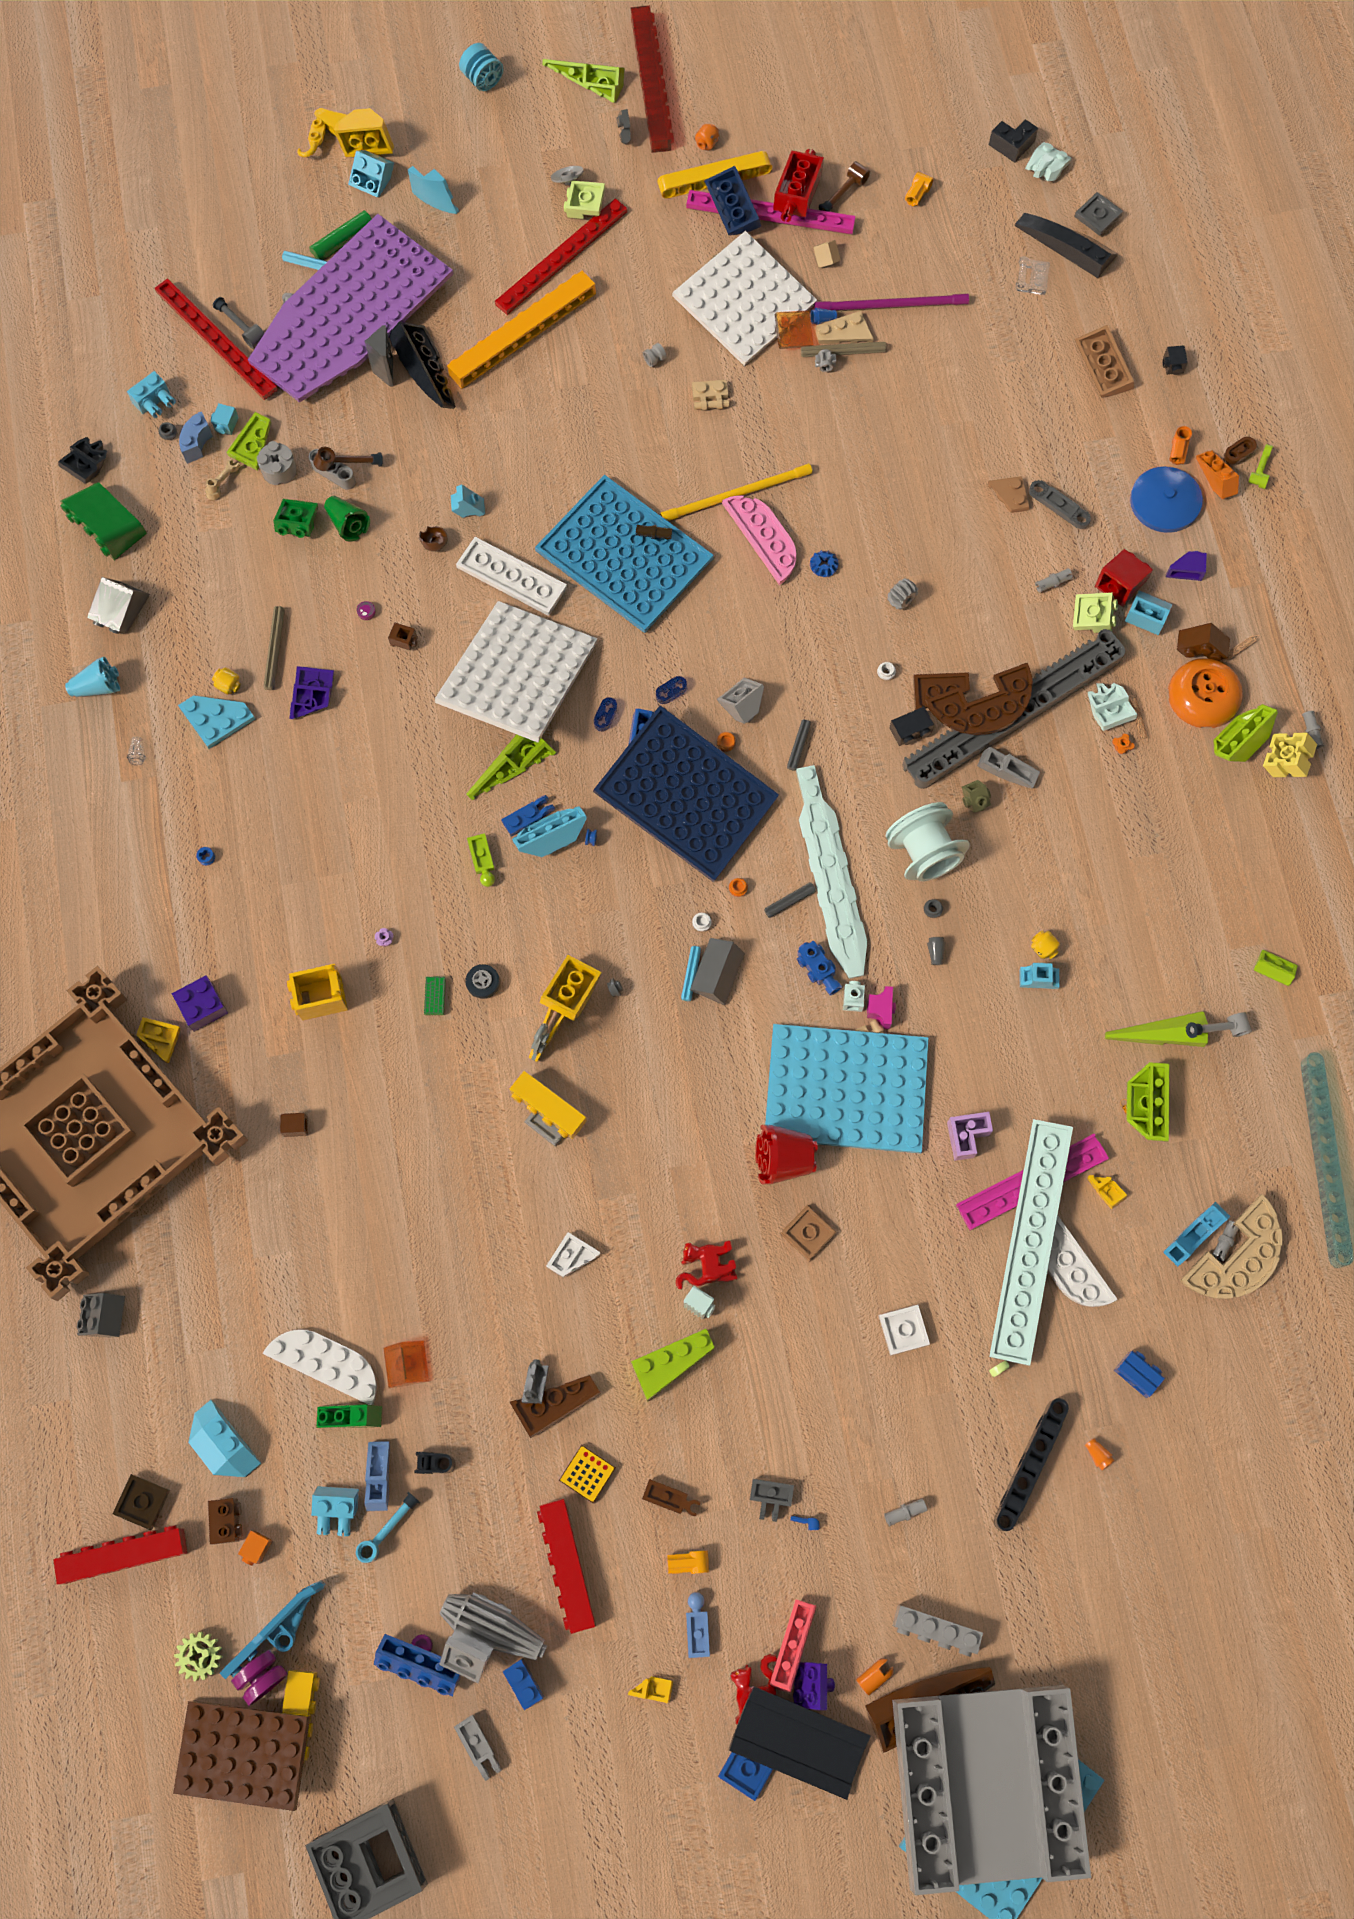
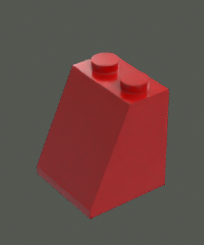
M1123 549L1102 568L1094 587L1103 593H1113L1114 599H1117L1118 604L1124 607L1150 578L1153 569L1147 563L1139 560L1132 552Z

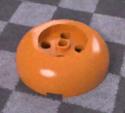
M1209 658L1195 659L1182 665L1174 673L1168 686L1169 703L1173 711L1184 722L1199 728H1216L1228 723L1237 714L1243 698L1242 685L1237 674L1223 662ZM1192 686H1196L1198 692H1194Z

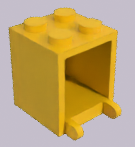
M335 963L289 974L287 987L293 997L290 999L291 1008L295 1010L296 1016L299 1015L302 1021L348 1011L342 977ZM309 992L310 1003L303 1005L301 993Z

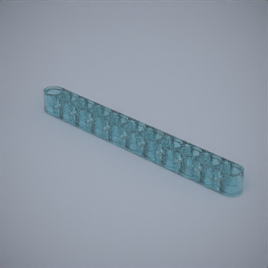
M1313 1052L1301 1061V1072L1330 1264L1340 1269L1350 1265L1353 1262L1354 1256L1325 1062L1321 1054ZM1309 1059L1315 1062L1316 1067L1309 1063ZM1312 1078L1318 1081V1086L1312 1083ZM1315 1097L1321 1100V1105L1315 1102ZM1318 1116L1324 1120V1124L1319 1123ZM1320 1136L1326 1138L1327 1144L1321 1141ZM1323 1155L1329 1157L1330 1163L1324 1161ZM1326 1175H1330L1332 1177V1183L1328 1182V1180L1326 1179ZM1329 1194L1335 1197V1203L1329 1199ZM1332 1214L1337 1215L1338 1223L1332 1219ZM1335 1234L1341 1236V1243L1335 1239ZM1338 1254L1344 1256V1263L1339 1261Z

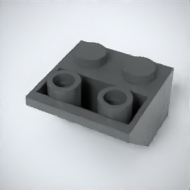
M108 1293L83 1295V1299L80 1302L81 1313L80 1319L77 1322V1335L106 1338L119 1337L125 1296Z

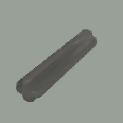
M803 719L801 721L787 764V769L796 771L811 726L809 720Z
M809 882L764 909L766 916L771 918L814 893V885Z

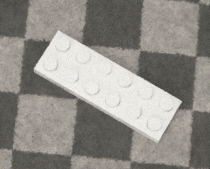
M474 537L456 563L458 569L548 616L567 589V584L477 537Z

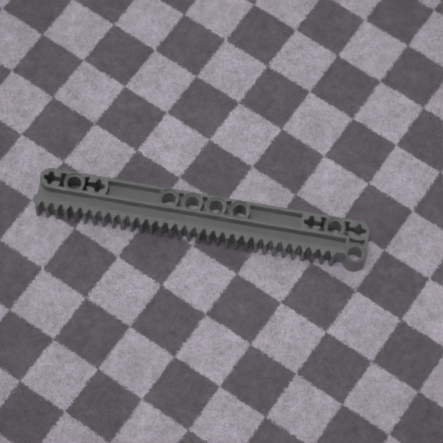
M1101 630L1094 642L1089 639L1086 644L1083 643L1081 645V648L1077 647L1075 652L1070 651L1069 656L1064 655V658H1059L1057 663L1053 662L1051 667L1048 665L1046 670L1042 669L1040 674H1035L1034 678H1032L1031 697L1026 709L1031 711L1030 713L1024 711L1017 722H1014L1001 732L992 734L970 735L953 729L951 731L947 730L945 735L940 734L939 739L934 738L933 743L928 742L927 747L923 745L921 751L917 749L916 753H911L909 758L904 757L903 770L910 773L918 788L925 789L982 753L985 749L993 746L1117 666L1125 654L1124 646L1110 630ZM1039 699L1044 700L1046 703H1041ZM934 766H940L942 770H937Z

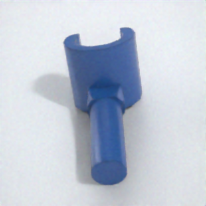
M791 1515L790 1521L808 1524V1530L820 1529L819 1520L816 1518H801Z

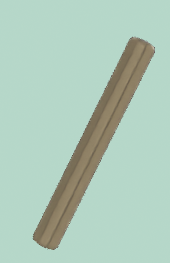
M886 342L802 346L801 357L818 355L824 349L830 350L831 354L836 355L885 352Z
M275 606L273 610L264 678L265 690H273L275 686L284 609L281 606Z

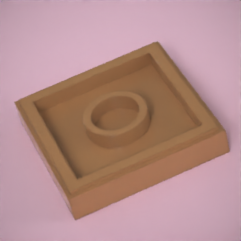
M807 1204L783 1229L780 1235L804 1258L810 1261L837 1232Z

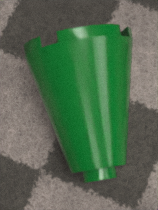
M331 496L326 499L324 509L341 538L345 541L353 542L360 539L359 535L365 534L368 531L371 519L365 510L337 496Z

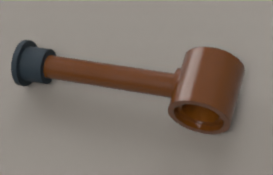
M855 161L848 169L847 177L849 179L828 201L818 206L819 210L830 212L833 209V205L854 183L860 186L866 183L870 176V170Z
M324 446L319 448L313 464L320 471L329 470L334 463H371L381 467L383 456L381 452L371 454V456L335 455L331 448Z

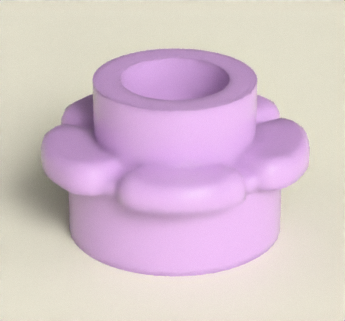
M382 928L379 932H376L375 940L379 946L385 947L392 943L394 936L387 928Z

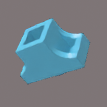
M462 484L456 487L457 493L451 495L452 512L462 518L469 515L480 517L485 514L484 498Z
M1033 963L1031 966L1020 967V987L1058 989L1059 968H1053L1051 963Z

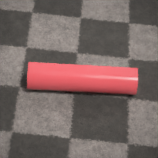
M795 1600L770 1681L772 1687L791 1693L817 1608L816 1605Z

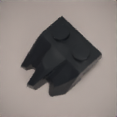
M85 437L70 446V453L60 459L58 465L84 484H87L100 473L106 459L107 450H103L101 440L90 444V439Z

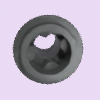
M931 937L927 943L931 965H943L946 946L944 937Z

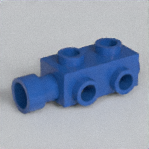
M815 941L802 944L798 950L797 961L802 968H807L809 971L807 975L811 982H817L818 985L823 983L829 996L837 993L842 986L838 980L835 981L833 978L836 967L832 960H827L824 955V949L820 944L817 945ZM813 951L814 955H809L808 953ZM824 966L825 970L821 971L819 967Z

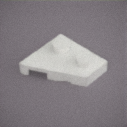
M568 1232L546 1267L564 1278L597 1258L601 1253Z

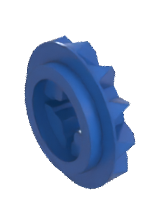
M820 550V552L814 553L810 560L811 570L820 577L833 575L839 565L835 554L830 553L829 550ZM821 560H823V561L828 560L827 565H826V564L821 565Z

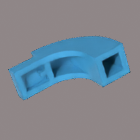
M1214 1202L1188 1225L1163 1253L1178 1267L1192 1255L1205 1239L1227 1221L1230 1215L1217 1202Z

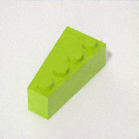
M707 1329L631 1361L647 1402L714 1350L715 1347Z

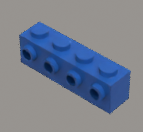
M384 1634L375 1653L374 1665L380 1670L393 1672L402 1679H410L417 1682L418 1685L430 1687L442 1695L453 1697L461 1679L460 1674L439 1665L442 1656L387 1634Z

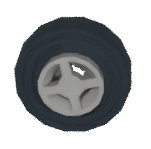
M479 964L468 971L465 978L466 987L469 993L476 998H489L498 991L500 977L492 966Z

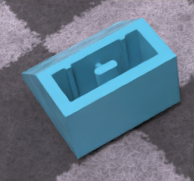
M366 150L356 151L348 185L379 197L391 179L394 162Z
M1138 591L1125 622L1159 635L1172 604Z

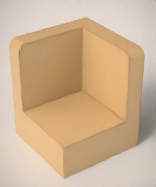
M836 240L813 247L819 268L840 261Z

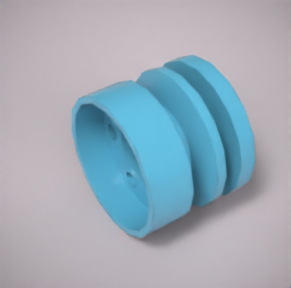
M475 43L469 46L460 58V71L479 91L490 90L502 77L503 64L483 43Z

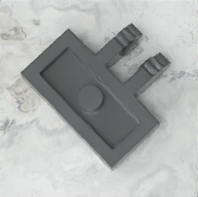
M628 109L619 112L616 121L617 127H621V133L619 134L621 142L628 144L631 140Z
M752 1479L750 1500L761 1502L759 1519L764 1520L766 1516V1503L774 1504L772 1521L777 1522L779 1505L789 1507L792 1505L794 1485Z

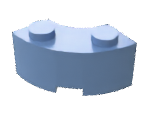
M202 411L193 415L185 423L180 433L179 445L187 464L203 457V445L213 437Z

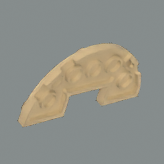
M1263 1194L1259 1195L1233 1223L1248 1237L1223 1265L1209 1252H1206L1180 1279L1181 1283L1198 1294L1212 1298L1227 1299L1249 1294L1269 1279L1280 1259L1282 1230L1279 1227L1275 1210Z

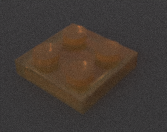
M809 310L776 312L774 314L779 349L801 348L802 346L814 345Z

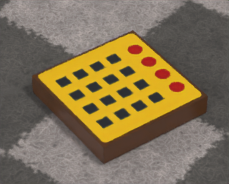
M581 1445L559 1481L594 1504L616 1467Z

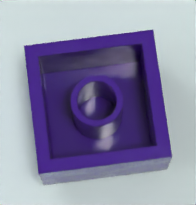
M207 975L171 993L187 1025L193 1032L228 1014L217 990Z

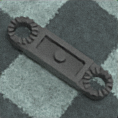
M1035 480L1032 482L1029 493L1033 498L1076 528L1085 529L1089 526L1091 517L1088 511L1086 512V510L1080 508L1078 504L1058 490L1047 485L1045 481ZM1034 487H1041L1043 491L1038 493ZM1077 517H1084L1086 522L1081 523L1077 521Z

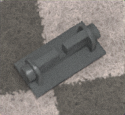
M534 1359L528 1367L522 1403L542 1404L549 1366H543L540 1364V1360Z

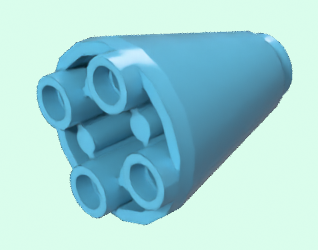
M104 656L96 659L65 684V688L71 697L115 693L120 691L117 681L119 673L115 666L112 667Z

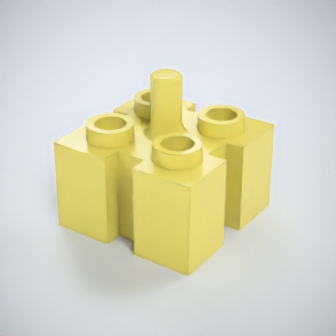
M1287 733L1273 734L1269 746L1272 752L1267 753L1263 767L1272 777H1287L1289 773L1293 777H1307L1311 766L1308 759L1314 756L1317 743L1308 733H1294L1293 737H1290Z

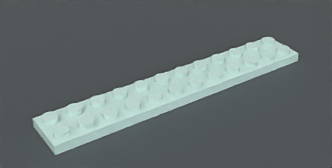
M1033 1119L989 1355L991 1358L1028 1366L1031 1364L1073 1130L1071 1126Z

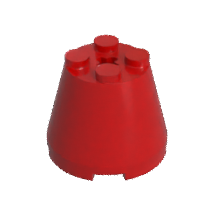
M762 1124L760 1126L762 1132L757 1134L755 1161L758 1163V1168L761 1171V1174H758V1179L762 1185H771L816 1172L817 1166L814 1160V1153H817L818 1146L817 1141H813L809 1134L774 1125Z

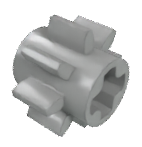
M824 349L818 355H815V367H820L822 372H829L836 366V354H831L830 350Z

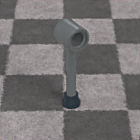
M223 297L216 298L213 302V308L224 312L244 331L242 334L244 341L250 348L254 349L263 337L264 331L257 324L249 327L228 308V304L225 303Z

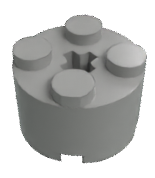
M271 441L260 450L257 462L264 479L272 485L286 484L295 477L296 463L291 450L286 445Z

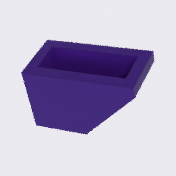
M1188 551L1170 565L1166 578L1202 581L1206 573L1207 553Z

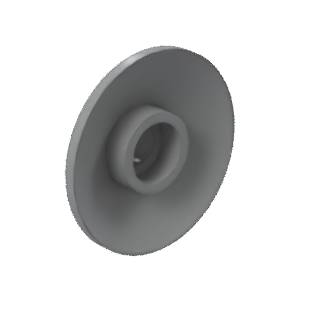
M581 166L565 167L554 172L551 175V180L571 185V181L580 177L584 170Z

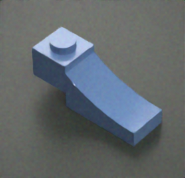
M389 1441L368 1442L365 1476V1507L367 1511H388Z

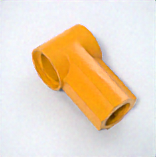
M919 171L916 173L912 186L905 196L908 205L918 206L925 192H929L934 181L933 177Z
M708 1550L693 1551L688 1554L667 1555L668 1574L691 1572V1574L709 1573Z

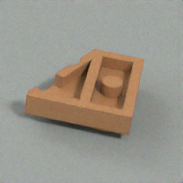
M1022 476L988 481L989 489L992 488L996 492L997 498L1005 504L1010 513L1028 511L1029 504Z

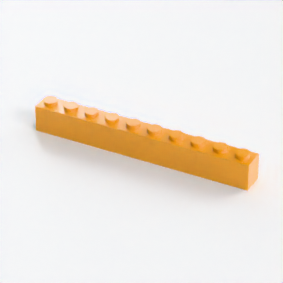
M583 270L574 274L565 283H561L555 290L547 293L538 302H534L528 309L520 312L511 321H507L504 326L493 331L484 340H480L474 347L466 350L457 359H453L447 365L449 376L463 389L596 295L595 283Z

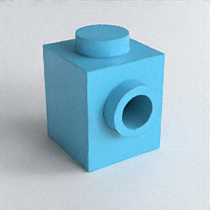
M218 403L215 413L213 412L211 415V423L215 431L220 434L232 435L239 418L236 409Z

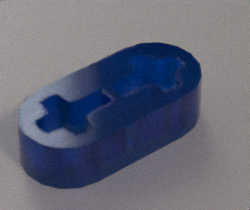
M676 676L656 689L657 702L667 704L685 693L687 690L686 679L682 676ZM676 683L682 684V688L676 687ZM661 692L667 693V697L661 696Z
M607 697L602 700L593 720L596 730L603 732L609 729L618 709L614 698ZM612 704V708L610 707L608 712H606V706ZM603 717H605V723L599 725V721H602Z

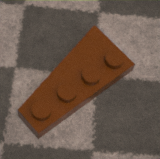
M588 1375L567 1382L564 1385L546 1389L542 1404L522 1403V1399L511 1401L510 1404L527 1434L532 1438L601 1393L591 1376Z

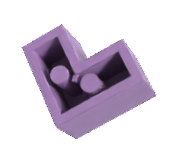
M989 1112L949 1118L947 1125L954 1161L970 1159L976 1156L977 1150L974 1138L990 1136L993 1132Z

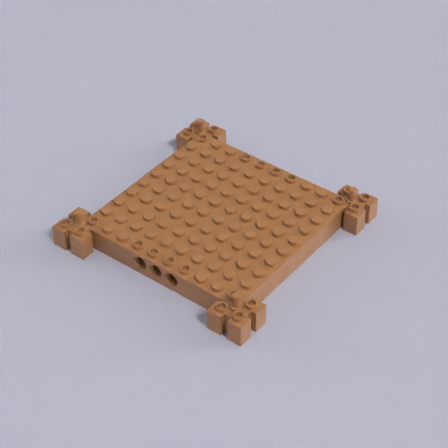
M98 965L85 975L88 981L84 984L78 981L66 990L78 1005L0 1067V1203L46 1258L38 1257L26 1269L35 1280L43 1283L41 1288L51 1299L59 1301L71 1291L68 1288L71 1282L78 1285L90 1275L83 1264L77 1261V1259L191 1163L205 1153L216 1166H219L230 1156L226 1151L231 1147L238 1150L248 1141L245 1135L233 1124L232 1120L219 1106L206 1116L209 1120L207 1123L113 1014L109 1007L112 1006L116 1010L128 999Z

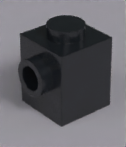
M1185 346L1167 347L1162 359V366L1166 370V375L1183 374L1188 364Z

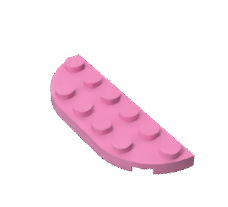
M733 496L722 500L723 506L777 583L780 585L785 582L795 567L796 548L791 537L771 509L756 498L753 500L744 498V496Z

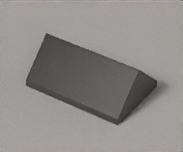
M382 325L365 340V345L372 372L388 386L393 387V353L386 325Z
M710 938L690 991L725 1005L745 953L732 941Z

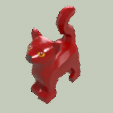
M725 1241L722 1246L708 1244L701 1247L695 1246L692 1243H686L681 1263L685 1265L700 1260L702 1277L696 1278L691 1273L683 1272L676 1278V1287L682 1290L683 1281L685 1280L693 1286L737 1280L735 1260H730L725 1265H722L720 1262V1256L732 1250L731 1241Z
M768 1654L763 1657L760 1664L762 1673L769 1679L768 1685L756 1687L776 1695V1688L770 1685L774 1671L769 1668V1664L776 1662L777 1656ZM746 1665L745 1668H739L730 1674V1679L737 1687L736 1701L739 1715L735 1717L736 1725L752 1689V1686H750L752 1669L749 1665Z

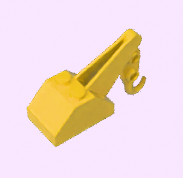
M319 108L314 112L316 119L312 122L308 136L310 149L307 152H301V149L298 148L297 151L301 157L312 156L316 152L317 147L322 144L326 129L337 137L345 157H355L356 151L366 150L376 155L393 153L394 144L384 119L370 108L356 109L348 115Z

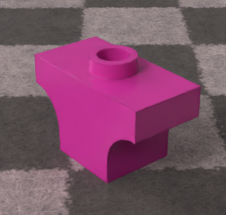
M885 986L881 994H869L867 1018L877 1019L884 1029H890L892 1014H895L896 1002H892L893 987Z

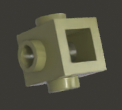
M979 780L962 786L964 795L962 801L966 808L971 809L975 813L983 811L991 805L989 799L991 798L990 791Z

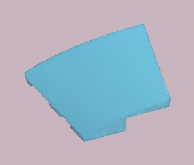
M414 166L408 169L411 189L414 195L441 211L452 214L459 212V209L451 201L453 196L446 180L435 169L425 176Z

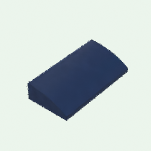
M735 166L704 180L729 236L739 235L745 231L750 232L762 227Z

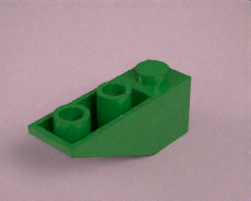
M346 1405L317 1407L316 1428L381 1427L382 1406Z

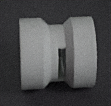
M659 343L653 345L652 349L643 351V357L650 367L656 365L658 360L663 361L667 358L664 348Z

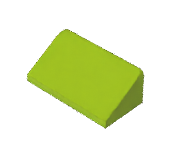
M1262 949L1254 966V971L1289 986L1295 978L1298 965Z

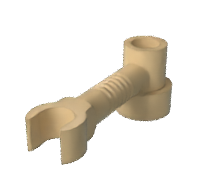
M229 459L226 468L215 479L210 478L206 481L205 492L208 499L216 500L220 497V484L230 474L240 469L239 462L233 465V459Z

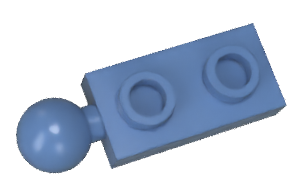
M694 1592L688 1597V1605L692 1609V1612L686 1613L688 1658L710 1657L707 1612H701L705 1600L703 1595L698 1592Z

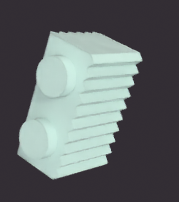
M696 1286L692 1287L684 1299V1308L691 1310V1313L694 1312V1315L701 1317V1319L709 1318L716 1306L714 1305V1298Z

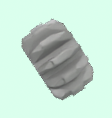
M904 578L890 589L887 600L893 607L901 610L906 608L915 599V596L918 594V588L912 581Z

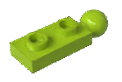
M484 833L468 837L467 841L476 875L482 873L480 877L481 884L485 887H490L494 884L495 877L489 871L495 869L486 835Z

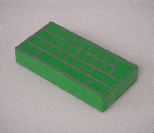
M426 977L424 1015H444L445 977Z

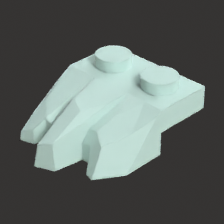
M1043 142L1033 152L1025 169L1033 170V177L1040 178L1044 176L1047 181H1055L1061 175L1062 170L1070 164L1072 158L1064 151H1059L1051 144Z
M1096 683L1098 693L1093 691L1087 692L1093 716L1103 731L1137 718V713L1129 703V696L1122 686L1113 683L1111 688L1108 689L1103 683Z

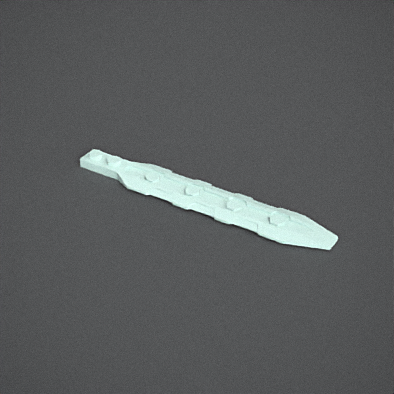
M815 765L797 768L796 774L804 803L799 824L802 836L805 838L809 854L808 861L818 891L817 898L819 906L822 908L827 928L825 931L829 948L849 979L864 975L867 938L856 905L857 898L854 887L851 884L847 868L848 862L846 854L843 852L838 832L840 829L836 813L822 798Z

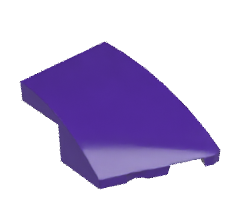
M297 666L289 719H295L329 706L334 670Z

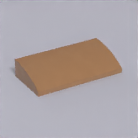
M1108 325L1075 339V343L1101 397L1113 396L1134 389V380Z

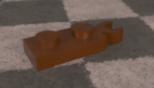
M649 1479L642 1500L681 1514L682 1510L685 1509L689 1515L696 1516L697 1513L692 1512L690 1507L692 1504L700 1506L698 1500H686L687 1493Z

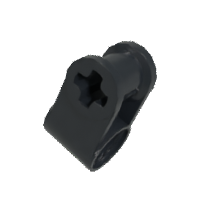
M416 1452L417 1469L414 1470V1473L447 1474L454 1470L456 1463L454 1458L448 1454ZM443 1458H448L450 1464L447 1469L443 1470L440 1467V1462Z

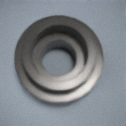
M164 422L160 425L158 432L162 439L170 440L175 437L177 430L173 424Z
M931 899L925 903L924 913L928 917L937 918L942 914L943 906L938 900ZM930 907H935L936 911H930Z
M612 978L611 982L607 983L608 989L613 997H619L623 987L619 980L616 981Z

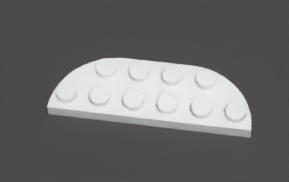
M1057 1215L1047 1269L1049 1275L1064 1295L1080 1305L1100 1307L1116 1301L1117 1298Z
M309 1330L286 1332L275 1338L263 1352L264 1355L368 1405L374 1404L377 1382L369 1362L359 1353Z

